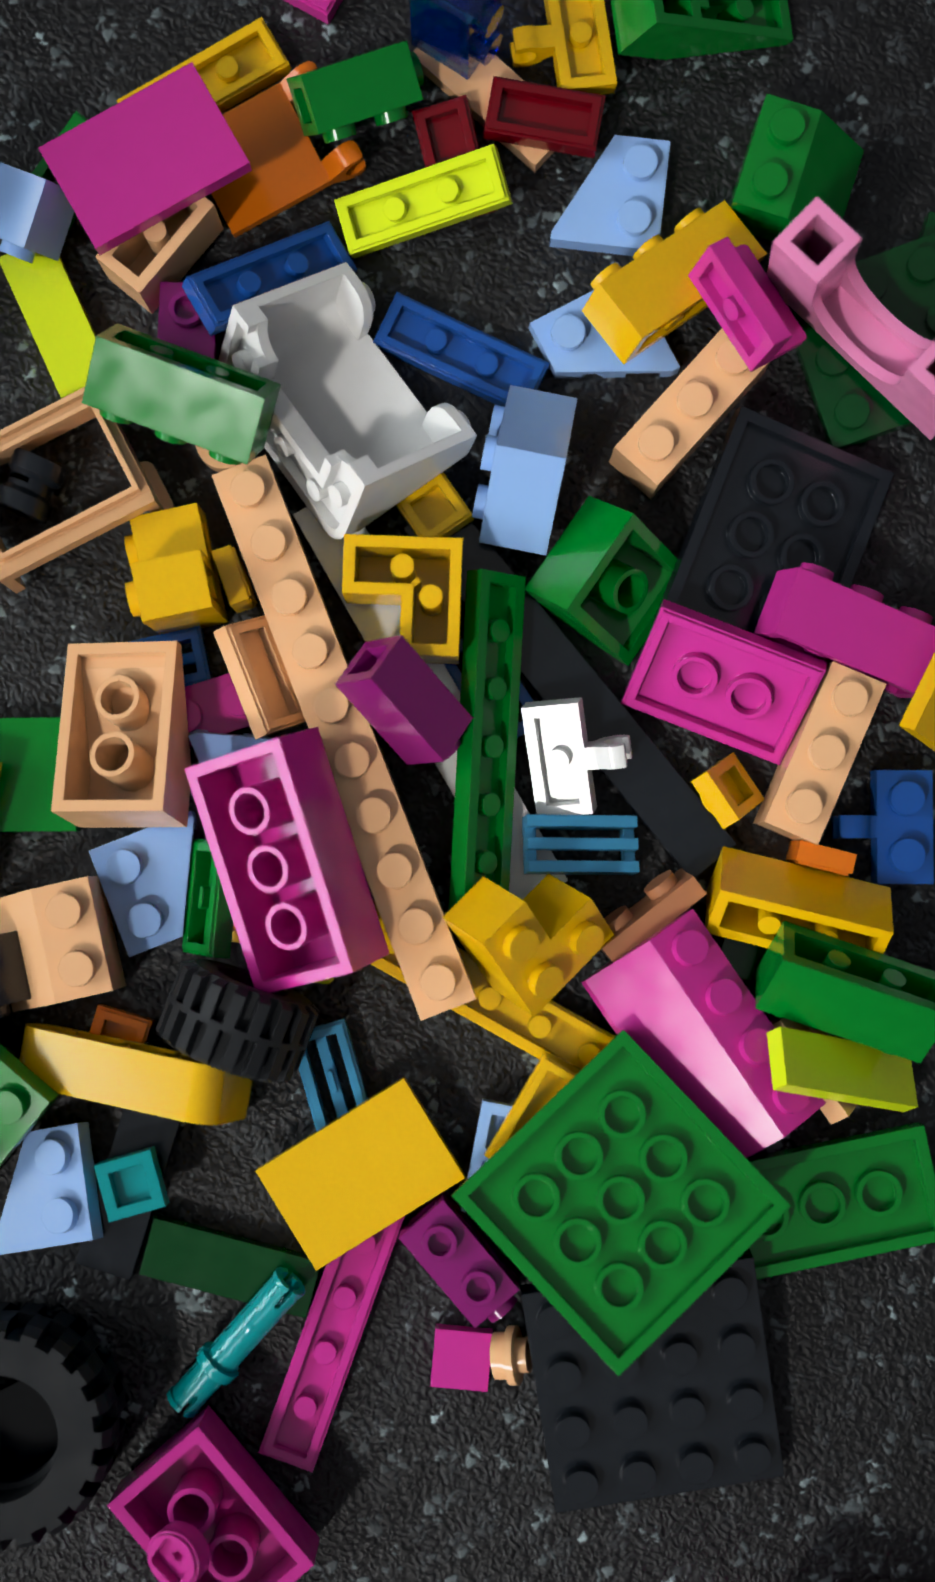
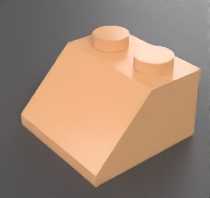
M85 876L0 898V934L17 931L31 999L11 1003L13 1012L110 992L126 986L108 901L98 876Z

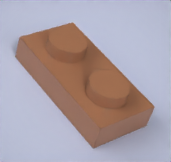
M681 868L675 873L671 870L665 871L647 884L644 888L646 896L630 909L626 906H621L607 915L604 919L614 936L601 947L604 955L610 961H616L670 924L707 895L693 875Z

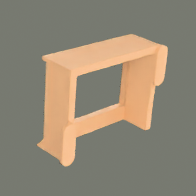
M85 387L1 429L0 466L10 461L15 449L21 448L31 451L96 417L131 487L9 550L6 549L0 537V582L16 594L26 589L20 576L146 511L151 513L174 508V503L156 468L148 461L139 462L120 423L105 419L100 415L99 409L82 403Z

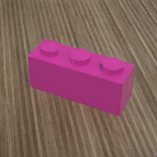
M803 562L800 567L777 571L753 634L826 661L827 664L832 661L881 681L886 684L884 691L896 697H913L935 652V626L931 625L933 620L931 615L911 607L901 606L899 610L882 603L884 599L883 594L865 586L851 585L849 589L832 581L834 577L832 571L816 564Z

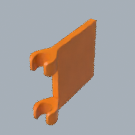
M306 61L300 64L281 82L222 114L252 168V171L211 193L235 238L332 184L352 179L362 174L366 169L363 154L355 141L348 140L340 144L325 158L320 160L309 137L303 134L299 118L293 108L294 102L286 78L317 69L313 61Z

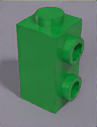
M407 40L286 78L304 136L322 134L325 144L357 134L354 123L370 117H374L376 126L408 117L406 105L423 100L420 89L424 84L422 66L416 53L409 50Z

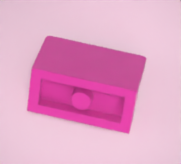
M728 236L708 246L688 276L750 372L799 347L806 340V334L750 248L746 244L734 247Z

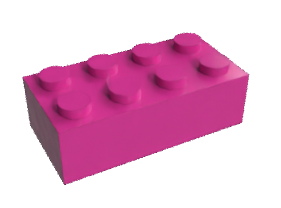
M318 727L281 736L184 768L254 988L271 993L350 974L390 954Z

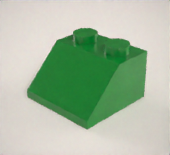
M766 94L753 128L729 206L753 236L772 242L817 196L843 220L864 150L822 110Z
M588 496L529 581L525 590L555 618L621 663L629 666L648 638L677 558L634 513Z

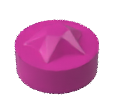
M174 1521L167 1524L151 1538L147 1548V1560L153 1575L159 1582H196L209 1567L210 1550L205 1537L195 1526L184 1521Z

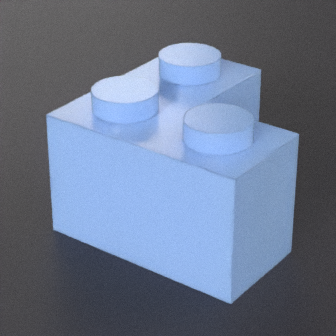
M0 162V239H2L0 251L29 263H33L36 253L58 261L74 215V210L61 187L47 179Z
M510 385L505 407L494 405L489 434L486 436L480 470L491 471L489 485L478 484L472 518L483 520L479 538L480 543L546 556L567 458L577 398Z

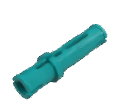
M284 1267L276 1268L270 1279L213 1342H205L196 1353L198 1355L196 1357L197 1361L167 1392V1399L176 1412L180 1413L182 1408L189 1403L183 1416L186 1418L195 1417L199 1413L200 1408L221 1385L232 1383L238 1376L239 1372L237 1370L243 1360L295 1302L305 1295V1287L294 1273L284 1281L288 1274V1269Z

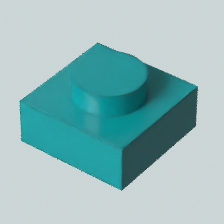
M154 1146L103 1160L94 1165L109 1223L166 1207L170 1202Z

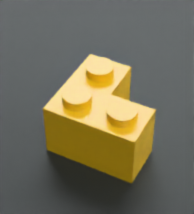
M197 503L142 514L129 520L132 535L124 536V543L133 581L125 583V591L133 617L140 616L143 624L153 629L159 635L196 626L206 628L229 623L217 567L211 552L213 548L207 520L200 506Z
M344 534L342 594L346 603L401 605L400 635L406 639L424 662L432 664H459L463 538Z
M547 874L523 900L483 876L442 917L492 988L533 1017L614 936L590 897L550 874Z

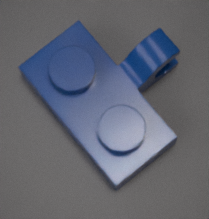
M933 770L870 771L871 815L831 816V839H871V883L934 884Z

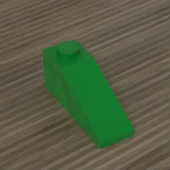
M611 0L618 55L669 60L786 46L793 41L788 0Z

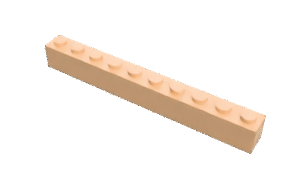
M266 454L253 459L248 465L242 463L211 475L309 729L314 727L319 729L366 880L420 1020H425L476 1000L477 995L453 933L442 918L445 912L373 726L335 685L349 664Z

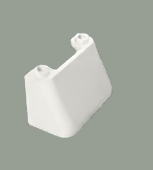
M347 262L232 305L218 360L281 384L264 448L321 527L334 539H343L344 534H354L457 463L469 453L477 437L467 416L449 403H440L431 407L426 412L378 346L373 343V339L368 332L375 311L374 295L369 286L358 278Z

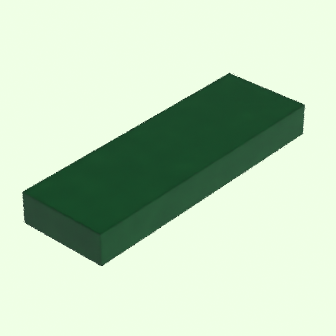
M157 1214L152 1223L139 1275L248 1303L270 1279L276 1268L284 1267L288 1269V1274L284 1281L294 1273L301 1280L306 1290L305 1295L298 1299L286 1313L306 1318L319 1270H315L305 1253Z

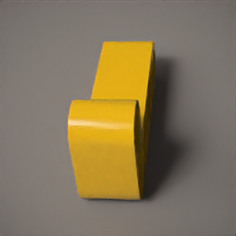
M41 1023L25 1024L19 1061L58 1094L192 1124L220 1125L247 1118L253 1083L251 1079L213 1068L176 1050L105 1035L91 1034L86 1031Z

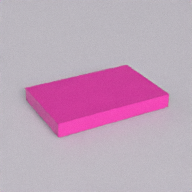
M192 62L38 147L99 255L106 253L252 171L249 160Z
M664 599L625 689L621 704L780 765L826 672L827 662Z

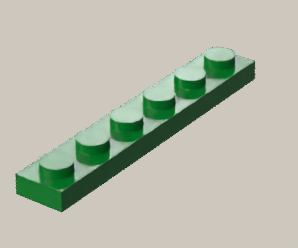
M487 569L467 571L460 704L473 719L461 735V744L457 749L449 910L483 876L509 891L526 577Z

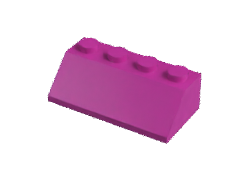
M694 909L684 912L670 924L614 962L609 961L581 982L616 1035L624 1030L745 1158L783 1139L826 1104L822 1098L773 1090L767 1032L775 1028L762 1010L755 1008V998Z

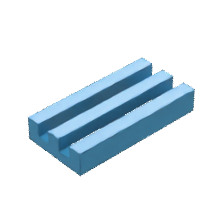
M525 815L522 817L524 874L634 875L639 873V861H635V851L639 850L638 838H634V828L638 827L637 816ZM536 829L620 830V838L536 837ZM536 850L621 851V861L537 860Z
M345 1017L315 1026L309 1040L316 1041L337 1118L348 1112V1107L327 1036L332 1034L337 1036L356 1105L369 1099ZM306 1048L299 1066V1072L317 1131L327 1125L328 1120Z

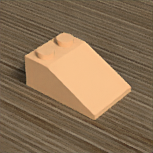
M178 641L68 644L51 812L79 828L187 827L190 785L184 768L191 766L182 647Z

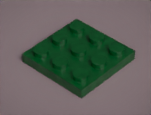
M935 233L855 262L862 279L887 310L918 335L935 341ZM786 303L806 334V340L795 350L828 444L843 450L913 425Z

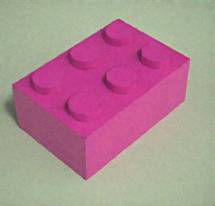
M209 1405L124 1477L107 1504L108 1508L146 1553L151 1538L167 1524L174 1521H184L195 1526L205 1537L210 1550L209 1567L196 1582H295L315 1564L320 1537Z

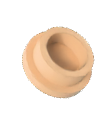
M508 1325L505 1331L493 1332L490 1342L492 1375L495 1380H506L509 1386H520L524 1373H531L533 1369L528 1337H523L518 1325Z

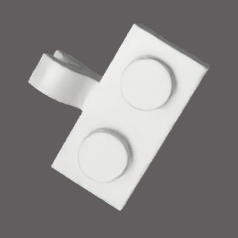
M582 697L526 702L522 706L521 711L536 813L544 815L593 814L597 808L592 770L626 768L628 766L627 759H632L633 757L630 735H613L588 742Z

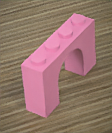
M817 196L773 241L767 276L785 303L931 441L935 437V341L918 335L904 325L871 292L862 279L855 263V257L862 238Z

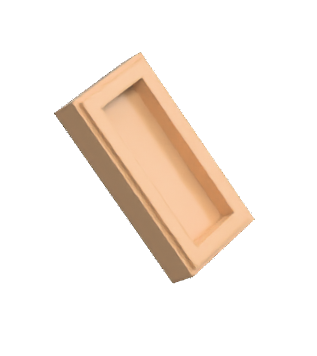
M265 615L225 625L213 632L255 740L306 722Z

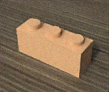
M721 328L616 444L609 463L651 500L762 377L770 362L750 372Z
M834 661L827 664L826 672L781 764L776 768L764 796L765 800L762 801L753 822L754 824L791 840H803L815 845L819 844L886 687L885 683Z

